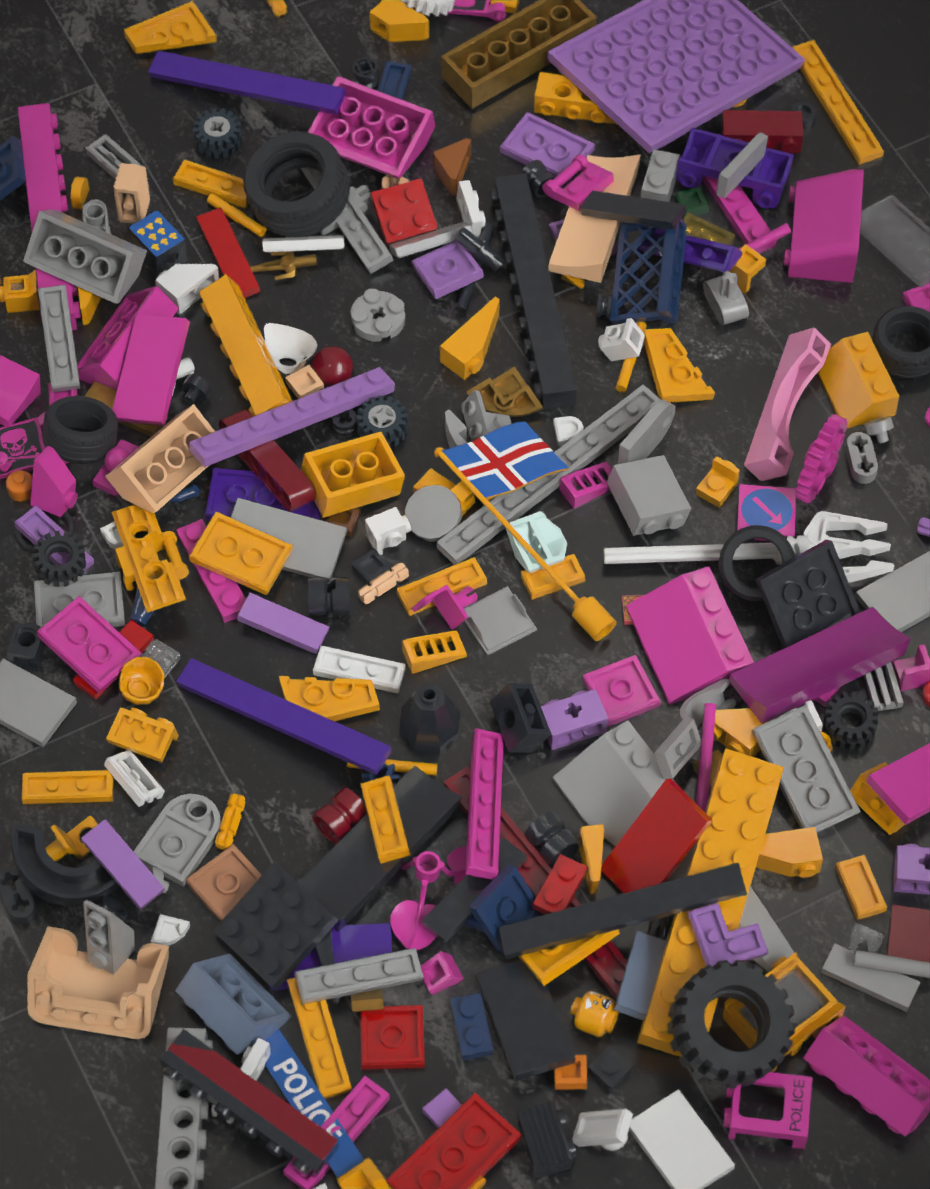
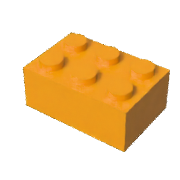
M382 432L305 453L301 471L310 480L315 489L316 500L314 501L323 518L400 495L405 478Z

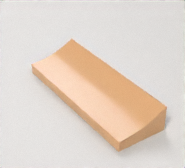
M640 155L619 158L587 156L589 162L613 173L614 181L602 192L631 196L638 176ZM569 206L549 262V271L601 283L622 221L582 215L581 210L578 211Z

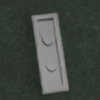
M761 132L757 134L719 174L716 190L717 196L725 199L764 157L768 139L767 135Z
M461 222L390 244L389 249L392 255L401 258L456 241L455 235L462 227L469 230L472 234L473 232L470 224Z
M834 943L822 968V974L905 1012L908 1011L920 985L919 981L901 973L854 966V952Z

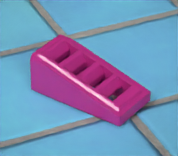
M606 461L560 478L559 490L571 506L576 509L610 491L607 481L601 473L605 472L609 477L612 468ZM596 477L600 484H596L592 478ZM587 481L591 487L587 488L584 482ZM579 486L581 490L578 491L575 487Z

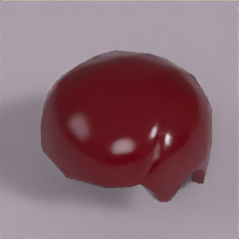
M337 346L324 347L315 354L312 361V369L327 387L350 379L354 368L351 356L343 348Z

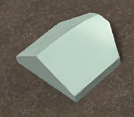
M540 511L509 522L549 566L564 561L567 541L560 528L548 520L543 512ZM507 530L515 558L528 573L543 569Z

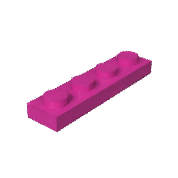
M704 176L702 181L744 244H748L770 232V229L741 186L737 185L723 199L716 195L718 180ZM777 240L756 252L761 253L776 247Z
M203 519L176 530L177 537L188 557L206 529ZM192 563L223 622L226 623L238 618L246 598L237 582Z
M364 1076L321 1128L327 1130L338 1119L352 1142H354L389 1101L390 1094ZM334 1126L331 1129L330 1134L341 1129V1127ZM291 1161L283 1172L284 1176L301 1189H313L331 1167L327 1163L317 1178L311 1174L305 1177L291 1166L293 1163Z

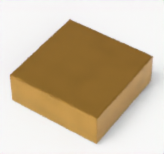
M382 989L352 994V1011L380 1010L384 1008Z

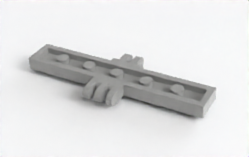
M309 167L300 168L315 190L321 181L322 173L317 169ZM362 185L357 189L350 187V194L343 212L332 224L320 232L322 235H327L339 227L369 273L372 274L392 262L393 258L363 214L368 208L367 205L372 202L369 189L366 185Z

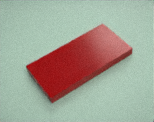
M671 778L666 779L601 865V870L623 893L664 883L713 820Z
M474 1093L386 1182L390 1189H471L521 1139L522 1134L479 1095Z

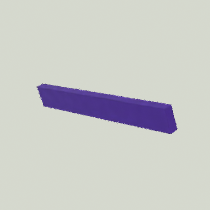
M157 51L148 71L152 78L335 115L338 114L346 95L343 87Z
M190 659L176 680L177 685L183 689L375 775L378 774L392 752L391 747L387 744L195 659Z

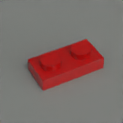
M560 854L533 903V909L545 915L568 909L587 874L588 867Z

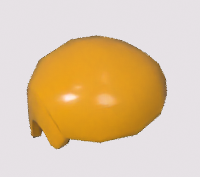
M135 657L122 668L119 679V690L122 696L127 701L136 705L151 703L159 697L163 689L164 671L157 661L149 657Z

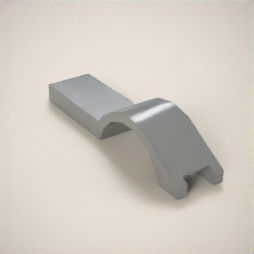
M721 679L693 694L681 706L680 717L682 721L654 752L663 778H674L701 746L697 727L703 722L704 704L714 703L716 704V710L732 709L736 705L735 699L725 700L723 696L724 690L730 685L728 679Z

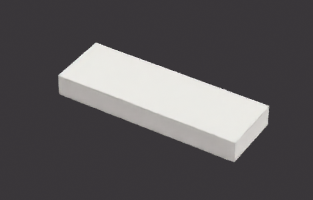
M344 235L263 239V251L265 252L344 248Z
M320 646L313 668V675L333 680L336 678L372 680L375 689L397 694L405 672V664L326 646Z

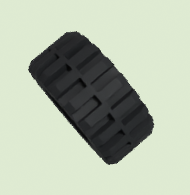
M728 960L718 961L714 966L709 964L700 969L677 992L674 997L675 1002L670 1006L668 1014L672 1017L671 1021L667 1024L668 1034H673L674 1037L670 1042L673 1052L679 1050L682 1055L678 1061L683 1067L689 1064L694 1069L691 1075L698 1080L704 1076L708 1078V1084L715 1087L721 1083L725 1084L726 1088H736L740 1084L745 1087L753 1084L758 1079H762L783 1061V1056L790 1050L793 1043L790 1037L795 1034L796 1024L790 1022V1018L795 1013L793 1005H786L785 999L789 997L785 988L779 990L776 987L775 983L778 980L772 974L768 977L761 974L763 968L756 964L751 968H747L746 961L736 960L733 964H729ZM717 997H729L740 1001L748 1007L756 1020L758 1030L757 1040L750 1049L744 1052L730 1051L721 1047L712 1039L707 1031L704 1019L705 1009L710 1001Z

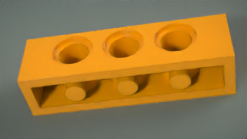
M540 72L535 92V113L563 116L570 119L591 120L596 123L617 124L566 76Z

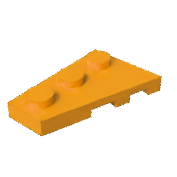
M672 329L644 330L645 337L643 341L659 399H665L668 402L713 400L715 396L714 390L711 386L707 387L701 378L703 375L698 367L694 368L687 358V351Z

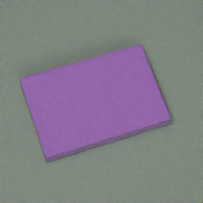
M526 112L500 146V153L525 165L534 160H541L547 167V172H551L557 177L572 164V159L578 154H582L586 158L588 155H591L595 144ZM573 177L569 179L565 184L568 185L570 181L573 179Z

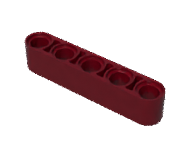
M243 409L221 419L218 423L219 430L253 416ZM274 440L238 454L287 511L291 512L316 500V492L310 480Z

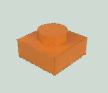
M575 1055L576 1063L555 1069V1090L587 1089L586 1055Z

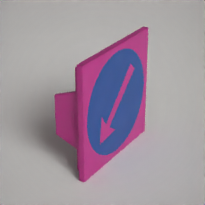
M740 484L737 531L751 525H763L779 531L785 537L792 536L794 538L796 488ZM754 538V540L768 541L761 538Z

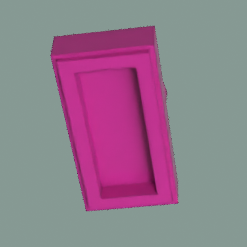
M121 439L115 448H111L106 453L104 465L93 479V486L118 497L120 494L105 476L139 447Z

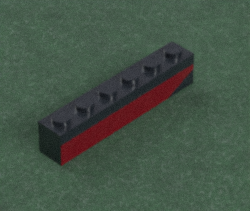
M185 1029L180 1032L160 1058L161 1065L164 1068L162 1073L175 1083L181 1080L190 1087L188 1092L201 1102L207 1099L215 1105L213 1109L226 1120L232 1117L241 1124L240 1130L252 1139L258 1136L267 1143L265 1147L272 1154L279 1158L284 1155L293 1161L291 1166L301 1175L306 1177L308 1174H311L317 1178L339 1148V1140Z

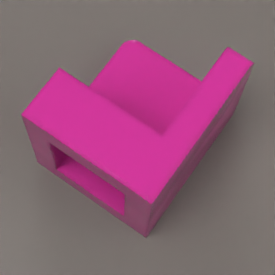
M925 645L918 646L916 656L893 661L892 666L900 691L924 687L930 681V658Z

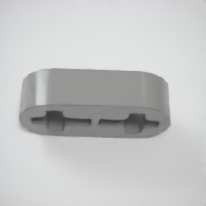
M852 433L846 443V455L851 475L855 481L861 484L871 483L875 480L878 470L872 440L865 433ZM859 443L860 447H863L862 453H859L858 447L854 444ZM861 463H864L865 469L869 470L868 473H865L863 469H860Z

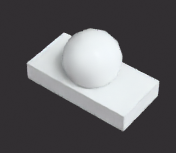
M627 1109L580 1113L572 1138L573 1143L579 1147L601 1145L607 1150H618L628 1140V1130L633 1113Z

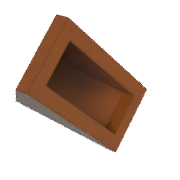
M463 139L433 152V170L448 192L453 196L457 195L459 181H462L471 158V139Z

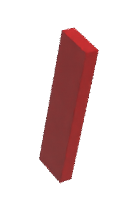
M220 207L197 216L198 224L223 276H229L239 285L244 298L261 292L222 208Z

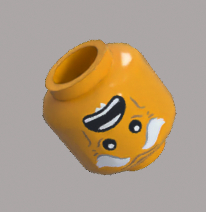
M588 991L582 998L576 997L570 1014L575 1016L574 1024L577 1029L596 1037H601L606 1032H612L619 1012L614 1010L615 1001L612 998L594 991Z

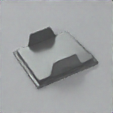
M508 586L464 608L468 615L464 622L487 656L537 631L536 626L527 615L525 607L516 594L513 595Z

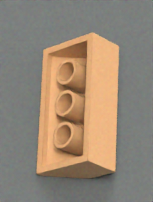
M192 405L177 414L105 477L123 499L155 513L208 467H203L189 450V445L191 441L215 431L196 406Z

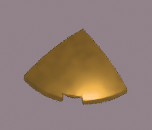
M515 366L492 380L489 377L467 391L468 395L473 390L480 391L485 410L490 413L520 417L543 409Z

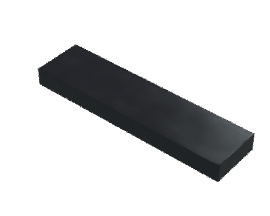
M592 190L580 207L582 215L667 229H675L687 212L684 204Z
M503 838L499 842L498 874L508 864L519 869L527 861V855L507 839ZM467 874L422 920V926L445 944L473 916L468 906L493 880Z

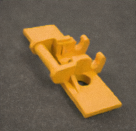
M135 504L113 511L112 516L123 544L122 547L115 549V558L119 568L123 569V581L128 591L133 590L134 586L132 583L136 580L147 612L186 600L179 580L185 578L189 574V570L180 557L176 546L177 538L175 533L172 531L162 533L155 513L149 512ZM139 531L148 532L143 538L133 537ZM166 549L170 562L168 563L167 559L159 561L157 552Z

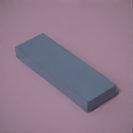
M639 931L636 932L614 1008L615 1011L641 1020L645 1019L665 948V940Z

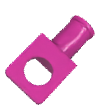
M445 585L425 596L411 609L415 612L433 602L450 628L455 629L468 618L464 608L476 603L477 594L475 592L467 597V594L474 590L469 586L453 594L448 585Z

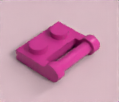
M578 154L572 159V164L553 180H548L544 183L542 188L549 197L580 211V207L592 190L602 192L614 181L612 172L589 162L584 155ZM579 171L582 172L578 177H576V178H575L570 184H568L564 189L560 188V187H561L562 185H564L569 179H571L577 172H579Z

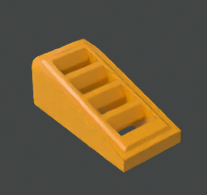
M457 630L413 637L402 641V651L412 674L467 657ZM453 641L456 650L450 651L447 642ZM437 645H442L444 652L439 653ZM431 648L433 654L429 655L426 649ZM421 651L422 656H417L416 652Z
M603 824L582 826L578 836V840L581 842L579 849L583 865L588 867L585 880L588 893L596 894L600 882L605 830Z

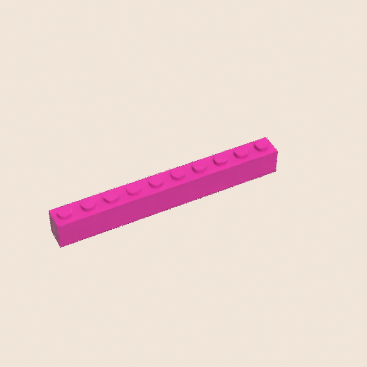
M49 103L18 107L32 232L39 211L52 209L61 213L68 211L66 195L61 196V191L66 190L64 174L59 175L58 170H63L61 154H56V150L61 149L59 133L54 134L53 131L58 129L56 113L51 114ZM36 268L38 288L66 285L72 330H77L76 318H81L79 302H74L73 297L79 296L78 287Z

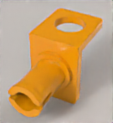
M88 816L68 833L54 824L51 826V829L56 835V840L45 848L47 854L54 862L60 860L67 853L73 854L81 860L90 851L81 843L80 834L86 828L93 829L98 823L92 816Z

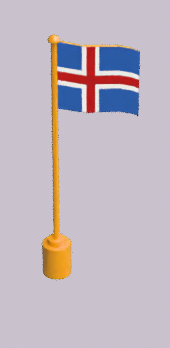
M525 421L503 426L470 443L446 450L442 447L436 448L434 451L435 456H439L572 598L575 602L572 617L595 641H600L614 629L617 621L593 596L588 598L584 596L579 599L487 500L516 491L546 475L569 470V467Z

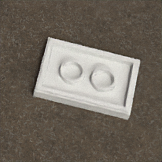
M679 1089L631 1119L630 1133L671 1189H704L732 1171L735 1167V1164Z

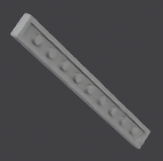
M641 385L554 452L569 467V470L546 475L516 491L496 496L490 503L508 522L517 520L557 489L560 478L580 471L631 432L661 399L645 385ZM483 506L437 541V549L456 565L504 530L505 526L486 506Z

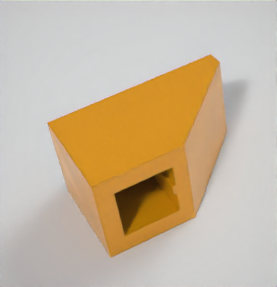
M383 0L370 11V29L389 42L426 40L429 37V19L424 14L408 8L407 4L401 0Z
M750 708L716 710L713 740L719 741L729 750L754 757L761 749L752 730L763 724H761Z

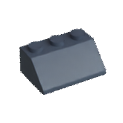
M231 954L193 963L175 990L183 998L184 1003L193 1009L204 1020L205 1025L214 1030L225 1041V1045L236 1054L244 1053L248 1046L253 1047L258 1038L262 1040L267 1039L291 1017Z

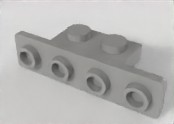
M473 390L461 405L471 442L503 426L512 424L509 415L486 412L480 391Z

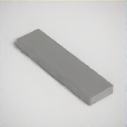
M66 285L38 288L52 391L80 389Z
M416 948L296 971L295 979L301 1003L307 1004L421 981L423 974Z

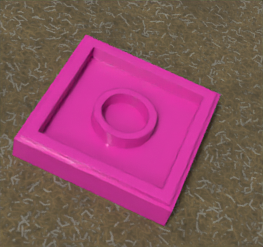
M636 655L586 673L582 677L588 691L596 689L608 716V727L658 708L661 705V701Z

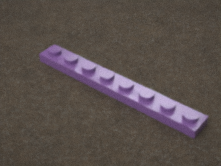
M378 367L190 442L189 450L203 467H206L362 405L365 401L369 402V398L374 397L377 399L379 396L394 392L395 383Z

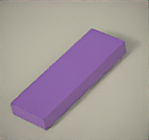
M34 506L15 521V527L34 545H38L40 537L46 540L45 534L49 532L51 537L55 536V531H60V536L64 535V531L38 506ZM86 551V569H83L84 571L94 564V558ZM56 552L50 555L49 559L56 566H62L67 564L71 557L68 553Z
M249 593L237 618L242 623L316 655L329 631V626L252 593Z
M106 819L81 838L83 844L140 910L164 891L165 888Z

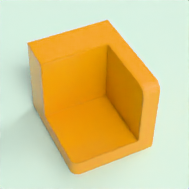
M746 244L740 249L743 252L741 258L729 271L737 275V285L744 294L750 289L751 278L766 265V259Z
M367 1158L337 1180L341 1189H390L383 1175L370 1158Z

